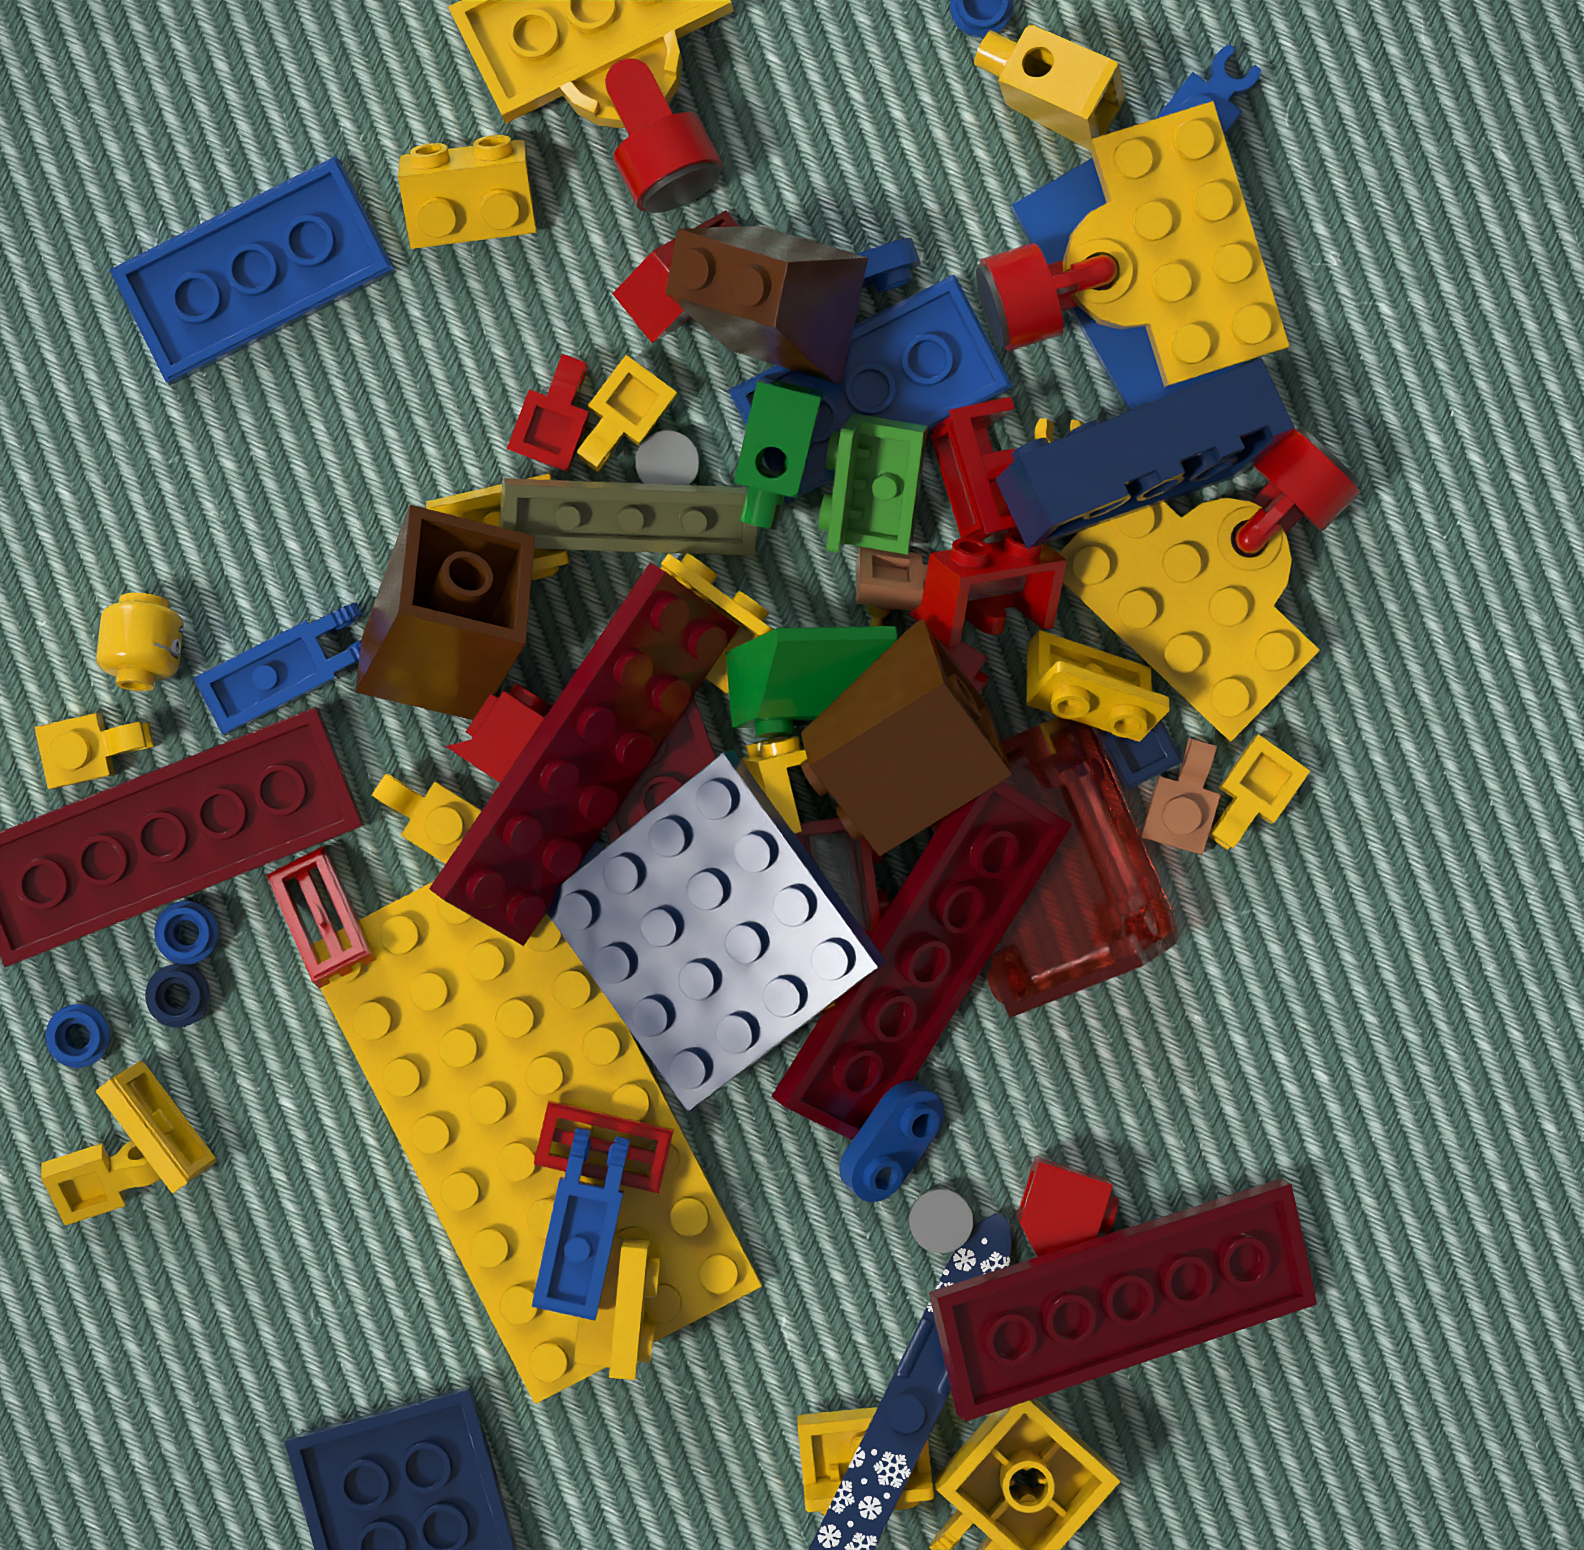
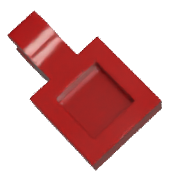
M562 354L547 396L530 389L528 390L507 450L569 473L590 416L589 411L573 406L589 368L586 362Z

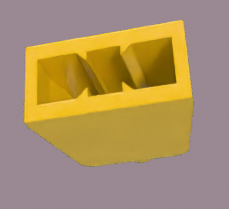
M1028 25L1025 28L1018 43L990 30L983 38L974 59L975 66L999 77L998 83L1004 102L1010 108L1090 150L1088 142L1091 139L1106 135L1125 100L1118 62L1034 25Z

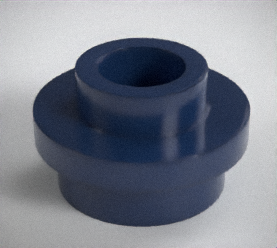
M172 964L159 969L149 980L145 992L146 1004L151 1015L161 1024L173 1028L186 1027L201 1019L209 1007L211 997L210 987L204 975L196 968L183 964ZM175 983L183 984L189 990L190 999L184 1007H176L169 1000V990Z

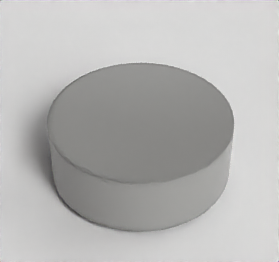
M664 430L653 433L642 442L636 454V470L640 480L645 484L692 485L699 473L700 461L696 447L689 438L676 431Z
M936 1187L924 1191L915 1199L909 1212V1226L914 1239L924 1249L934 1253H948L960 1248L969 1238L973 1227V1215L962 1195L949 1188Z

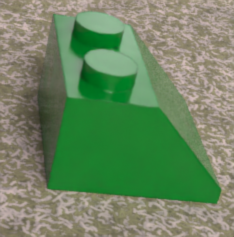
M896 626L776 628L725 652L732 728L755 727L756 737L774 738L795 734L794 726H808L897 641Z

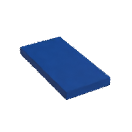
M337 156L109 269L168 385H172L396 272Z
M1093 158L1015 202L1010 207L1029 242H1035L1039 246L1048 265L1063 260L1069 235L1089 212L1107 203ZM1079 307L1069 309L1128 411L1139 405L1154 402L1239 368L1248 362L1246 361L1164 387L1145 326L1119 330L1096 324V321Z
M954 274L854 325L841 384H833L776 365L728 391L746 426L757 381L763 376L825 392L800 493L797 498L785 496L784 501L787 505L834 481L835 470L826 468L829 440L833 431L841 432V428L853 413L928 426V433L932 431L934 426L950 416V409L988 402L1010 391L1012 385ZM766 447L763 460L768 470L782 471L786 458L785 453L776 447Z

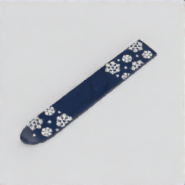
M995 1213L978 1222L972 1229L967 1241L953 1253L935 1290L1008 1267L1012 1244L1008 1219L1003 1215ZM929 1301L808 1550H875L951 1392L931 1301Z

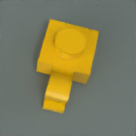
M625 355L588 404V409L601 418V420L578 449V459L599 473L624 436L640 447L677 398V392L632 358Z
M93 713L34 727L48 789H58L115 776L113 756L155 747L149 722H135L105 730L102 713Z
M1259 734L1255 735L1218 787L1231 796L1233 800L1210 829L1208 837L1224 849L1229 850V848L1233 849L1237 845L1256 815L1269 824L1275 823L1310 773V770Z
M389 773L383 776L372 794L373 797L410 818V821L401 833L402 837L445 864L482 811L437 781H434L427 794L423 796Z
M132 1140L126 1143L112 1157L108 1156L101 1143L41 1163V1180L65 1226L126 1206V1189L148 1186L161 1179Z

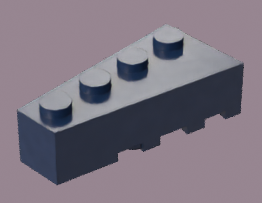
M1261 358L1154 402L1139 405L1124 414L1104 422L1094 420L1070 431L1066 437L1049 443L1047 438H1039L1026 443L1012 452L1011 456L1014 461L995 480L1026 548L1030 549L1238 477L1295 427Z

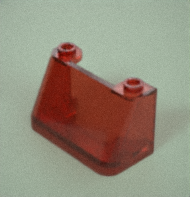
M1056 717L1002 741L1013 774L1003 782L1072 824L1000 940L1002 949L997 951L992 957V968L987 973L988 984L996 1000L1004 1004L1009 1018L1142 967L1173 947L1177 942L1178 932L1173 912L1092 726ZM945 817L927 828L931 827L936 832Z

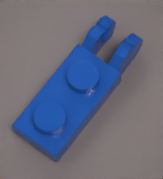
M357 602L337 609L312 623L305 620L193 678L221 734L226 736L338 679L337 673L359 664L361 640L331 658H328L319 640L323 636L355 624L357 619L363 616Z
M576 1128L565 1178L560 1177L532 1307L595 1321L624 1190L619 1189L630 1139L616 1136L615 1142L610 1146L607 1158V1166L609 1168L605 1186L580 1181L584 1162L589 1157L592 1141L590 1139L591 1131Z

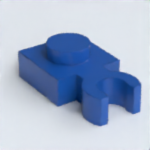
M1230 44L1226 45L1216 54L1210 66L1211 79L1208 83L1192 72L1155 119L1213 101L1223 134L1225 135L1242 113V110L1230 102L1229 99L1232 96H1241L1251 90L1259 78L1261 69L1254 65L1242 79H1233L1228 76L1225 71V63L1230 59L1235 48Z

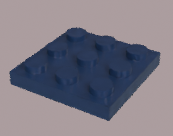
M472 1385L289 1436L284 1441L314 1550H518Z

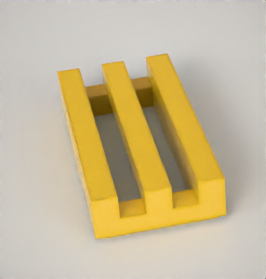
M142 1060L109 1079L95 1091L172 1194L217 1162L216 1157Z

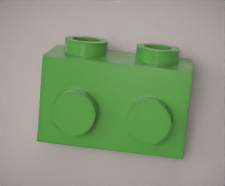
M853 413L841 428V432H832L827 449L826 468L835 470L833 493L826 492L824 494L819 514V530L828 531L826 551L840 553L844 545L849 544L908 555L913 545L928 426Z

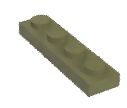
M502 478L499 527L534 535V549L755 556L757 526L739 521L747 487Z

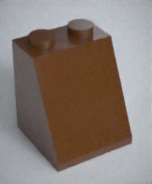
M763 226L678 229L665 294L728 350L833 384H841L868 257Z
M410 504L361 639L355 693L473 720L489 695H495L526 644L535 536Z
M924 618L912 625L801 732L807 759L801 762V767L807 780L820 796L828 792L839 804L836 807V811L847 832L856 841L864 836L879 856L1013 775L990 707Z

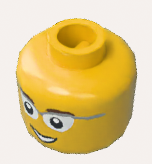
M126 593L120 595L119 602L107 606L102 612L96 663L104 672L116 677L115 684L122 689L141 692L153 690L155 681H162L173 677L178 670L184 627L182 618L177 612L170 609V602L163 597L146 593Z

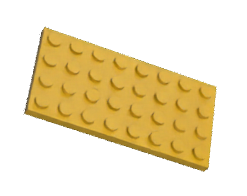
M431 882L360 919V924L376 960L367 965L359 962L351 966L353 972L343 977L339 974L330 977V984L320 989L534 1404H537L606 1368L578 1365L575 1362L578 1317L532 1307L560 1177L565 1178L566 1173L534 1165L549 1100L674 1129L659 1194L620 1185L619 1190H624L614 1235V1237L650 1240L649 1258L661 1259L657 1299L645 1298L643 1323L655 1324L653 1343L762 1287V1282L637 1040L548 914H545L526 944L522 946L442 900L429 889L433 883ZM342 928L336 931L344 951L351 948L352 945L345 929ZM323 939L314 943L321 962L331 958ZM558 1118L556 1128L575 1132L576 1128L591 1131L590 1136L615 1141L616 1136L630 1139L629 1145L656 1151L658 1143L657 1140L563 1118ZM552 1141L550 1153L569 1157L570 1145ZM590 1150L587 1161L607 1166L608 1154ZM626 1159L624 1170L650 1176L652 1165ZM585 1176L580 1178V1181L605 1186V1181Z

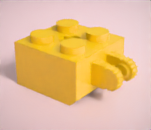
M1037 1399L991 1413L934 1477L936 1490L958 1510L932 1539L929 1548L931 1550H952L963 1534L974 1523L987 1535L986 1539L976 1550H1061L1121 1481L1113 1466ZM1038 1469L1035 1471L1039 1482L1037 1487L1032 1489L1025 1484L1017 1490L1011 1487V1485L1016 1483L1013 1475L1018 1470Z

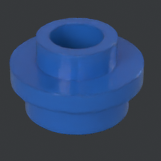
M195 901L176 902L164 909L159 915L154 929L155 942L160 952L170 961L183 965L195 964L206 959L215 950L219 940L218 921L212 911L201 903ZM185 920L194 922L199 930L197 940L191 945L181 942L177 935L179 925Z
M72 1004L63 1007L52 1016L46 1028V1044L51 1055L59 1063L72 1068L87 1067L99 1061L107 1052L111 1041V1029L106 1017L98 1009L86 1004ZM76 1023L85 1025L90 1032V1040L85 1047L75 1046L69 1038L70 1029Z

